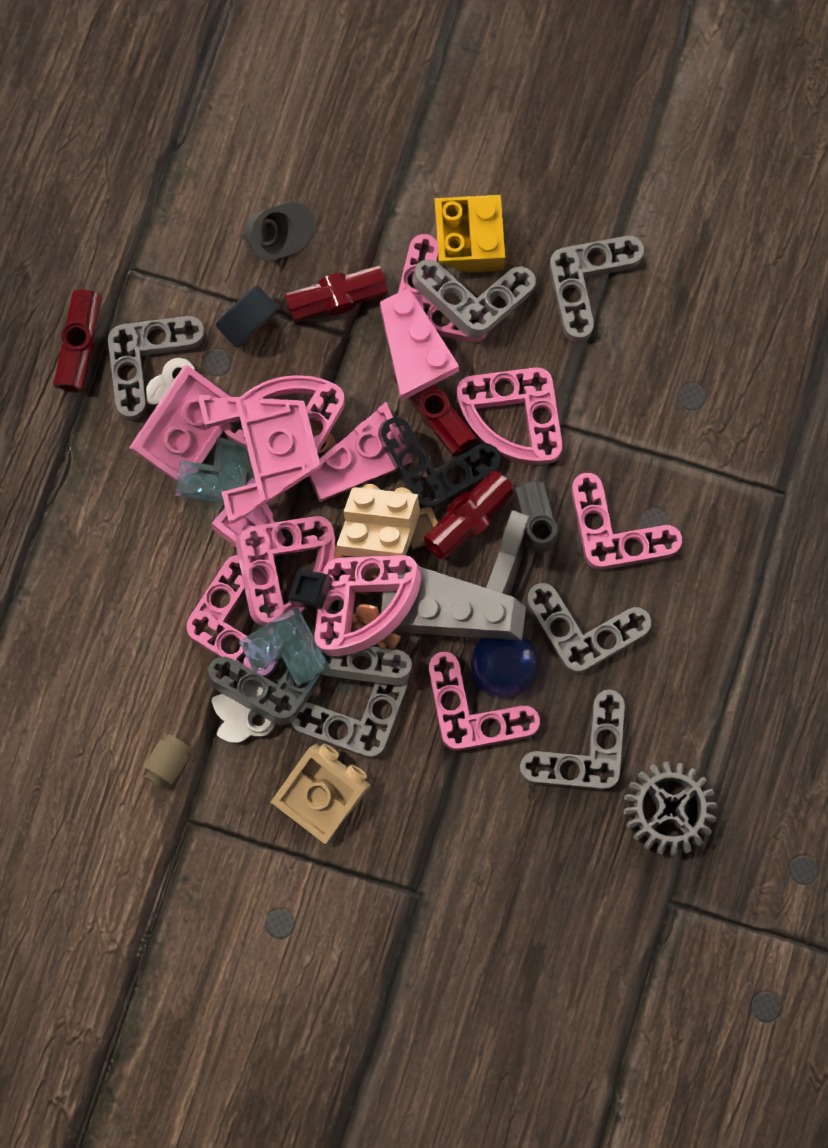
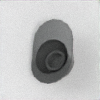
M296 201L286 202L252 214L246 223L245 231L240 233L242 239L247 241V244L259 259L266 262L274 261L297 253L306 247L314 232V218L306 205Z

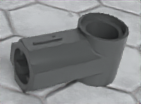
M544 481L524 483L522 486L517 487L515 491L521 513L529 516L526 526L527 543L536 552H547L556 543L557 524L552 516ZM545 528L550 531L551 535L546 539H538L533 535L535 529Z

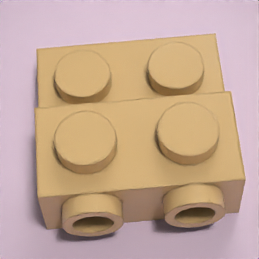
M365 484L362 488L352 487L344 509L345 523L336 545L338 555L353 557L406 556L420 515L418 494H413L409 489L403 487L395 489L394 492L380 490L379 487L373 484Z
M314 744L306 751L271 803L326 844L347 815L355 808L370 787V784L365 781L367 778L366 773L359 767L352 764L346 767L337 760L340 755L334 748L327 744H322L321 747L318 744Z

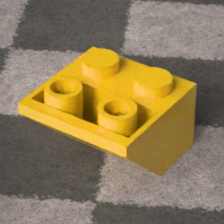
M501 195L435 198L439 264L470 273L503 271L505 247Z

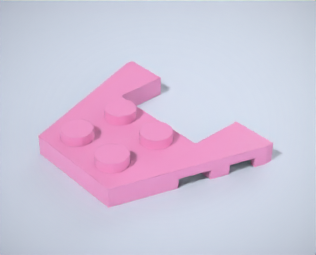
M209 395L198 396L206 428L240 420L256 483L221 492L230 524L236 523L321 469L304 401L262 398L261 400L240 399V397L212 398Z

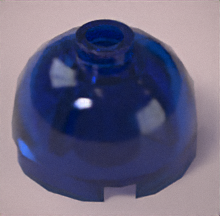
M522 636V640L481 638L472 652L470 660L471 676L477 687L488 696L515 698L527 691L535 680L538 668L536 651L530 641Z

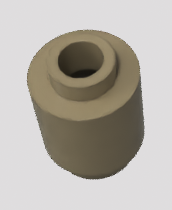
M167 734L164 740H159L143 765V768L148 771L144 777L160 787H163L165 782L172 785L188 761L189 757L187 754L191 748L176 737Z

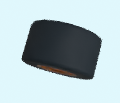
M254 286L215 325L236 348H239L278 311V306L259 286Z

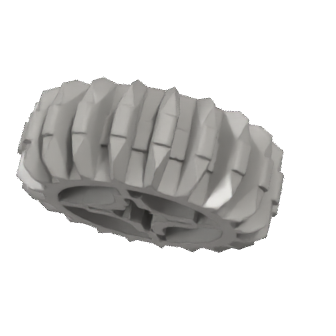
M669 762L662 764V773L659 772L655 765H651L649 767L651 778L641 771L637 777L642 786L636 782H631L629 785L630 790L636 793V796L631 794L624 796V801L633 804V807L625 808L623 815H634L635 818L626 824L627 829L638 826L640 831L633 836V839L638 841L645 835L648 838L644 844V849L649 850L654 842L658 843L656 849L658 855L664 853L667 845L669 846L670 855L676 856L679 844L684 853H689L691 851L689 840L694 845L700 846L703 841L698 832L705 836H709L712 832L709 827L704 825V822H716L714 815L707 814V811L717 808L716 802H706V798L714 794L713 789L703 792L700 787L707 782L706 778L702 777L697 782L693 781L692 778L696 774L694 768H691L686 776L683 775L684 767L682 763L676 765L674 773L671 772ZM674 782L686 789L677 795H671L663 788L660 789L656 784ZM646 791L652 796L651 800L656 806L654 816L648 821L645 820L642 809ZM691 797L694 798L697 806V817L693 827L688 822L689 818L684 812L685 803ZM682 798V801L674 811L676 817H672L671 813L669 816H663L660 820L657 819L666 807L664 801H668L669 805L671 802L675 803ZM662 823H670L676 829L680 828L684 834L670 837L659 834L654 829Z

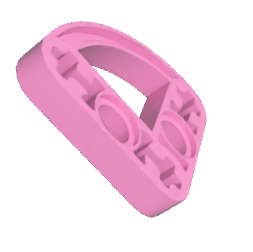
M528 368L465 377L459 382L456 395L458 407L464 422L479 442L495 446L501 457L517 463L546 465L554 463L559 458L562 451V438L553 380L547 370L543 368ZM534 377H539L540 382L546 383L542 385L541 391H536L534 386H526L523 389L524 394H518V379L520 378L523 379L522 385L531 384ZM502 380L508 381L513 385L514 391L509 396H500L495 391V385ZM485 383H490L489 394L491 398L486 399V392L477 393L474 400H470L469 395L462 394L467 391V386H473L475 391L485 390ZM524 403L531 447L514 444L497 435L484 423L476 409ZM538 408H545L551 413V420L548 423L539 424L533 419V412ZM549 431V445L556 447L552 449L551 455H545L544 450H538V448L542 447L543 443L542 432Z
M302 375L284 376L268 380L250 389L240 397V399L261 400V398L271 399L292 393L312 394L313 397L306 407L309 421H319L323 426L322 432L314 437L317 453L320 451L345 406L344 393L339 386L324 379ZM333 393L335 394L337 404L331 403L327 407L325 414L327 417H330L327 420L320 414L325 405L322 397H329ZM231 422L223 424V430L227 438L248 450L243 430L239 429L236 433H233Z
M314 516L256 525L246 528L238 535L236 549L249 612L257 624L268 626L280 623L306 608L292 605L290 602L283 605L273 556L317 549L314 572L323 573L327 563L334 559L335 552L334 530L328 519L322 516ZM314 525L317 530H323L324 535L319 537V541L315 535L306 536L302 539V533L310 531L314 528ZM279 529H286L291 532L293 536L291 546H283L278 542L277 532ZM250 535H252L254 540L260 541V545L255 548L257 558L263 555L264 560L259 559L249 563L248 559L255 556L253 547L247 546L245 543L250 538ZM261 567L267 572L268 580L265 585H258L253 581L251 577L253 568ZM271 590V593L265 595L267 606H273L274 612L269 614V618L266 613H261L259 607L264 605L263 594L256 597L255 592Z
M234 555L226 560L187 621V631L190 638L218 657H229L237 662L244 656L247 645L252 646L253 648L249 650L252 656L258 659L262 655L266 656L265 661L268 667L266 669L260 667L255 672L267 678L274 672L283 652L286 637V620L272 625L268 649L225 623L245 593L242 575H239L233 583L234 587L239 588L237 592L229 585L221 583L223 579H226L228 583L231 581L234 575L231 569L233 565L235 567L240 566L238 555ZM261 567L253 568L251 572L253 581L258 585H265L268 575ZM267 589L263 591L262 594L264 595V597L268 593H271V590ZM217 591H226L230 595V602L224 608H217L211 603L212 595ZM269 606L270 613L274 612L273 606ZM205 620H208L209 629L216 634L219 627L224 629L217 636L214 646L209 644L213 641L211 635L206 632H202L200 636L196 635L197 629L194 626L196 622L203 623ZM229 636H234L241 642L240 649L234 654H227L221 649L222 641ZM245 657L244 662L241 664L253 670L254 663Z
M398 555L336 558L328 562L324 567L323 573L328 574L332 578V582L322 610L318 609L315 629V642L317 646L328 656H343L365 650L392 633L411 610L420 589L422 571L415 560L410 556ZM373 567L380 568V574L377 579L370 582L364 580L368 569ZM408 567L411 572L405 573L404 578L401 579L398 574L404 573L405 568ZM341 570H344L347 575H341L339 581H336L334 576H339ZM397 591L388 607L375 620L351 633L356 592ZM333 601H344L343 609L339 613H328L329 605ZM334 630V632L338 635V638L333 639L332 643L329 645L326 639L332 638Z

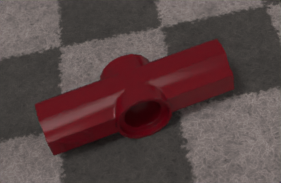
M379 265L349 275L335 273L325 276L316 285L286 293L285 298L293 323L325 313L331 316L346 313L352 310L358 303L388 295V289Z
M73 290L66 326L61 332L62 346L53 385L55 388L65 392H83L90 356L95 349L94 336L102 296L92 290ZM74 337H86V340L82 345H70V342Z
M394 376L393 380L397 384L396 376ZM435 384L408 397V400L420 414L422 422L432 429L453 457L468 450L476 441L474 434L450 405L447 395L440 391ZM431 404H438L443 407V410L438 414H431L426 408Z
M492 471L471 492L462 494L452 501L447 508L448 514L423 537L425 540L424 544L430 552L439 559L445 560L467 538L474 537L485 530L491 522L489 517L514 494L510 481L498 471Z

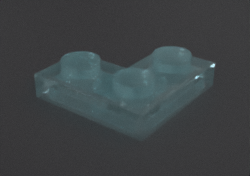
M217 438L213 465L180 460L175 496L224 503L221 492L243 487L246 484L249 460L248 450L229 439Z
M298 608L290 609L239 641L255 672L283 658L297 686L305 684L330 668Z

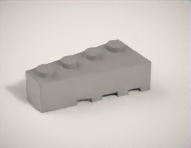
M407 567V568H405L404 573H401V574H398V575L400 576L401 579H403L404 576H405V573H408V572H411V571H410V569ZM420 567L422 579L416 600L407 616L393 631L398 633L522 640L526 606L515 597ZM397 591L383 592L381 613L391 603Z

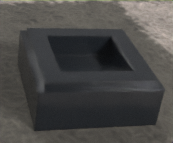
M298 569L287 600L292 605L322 610L332 578L325 573Z

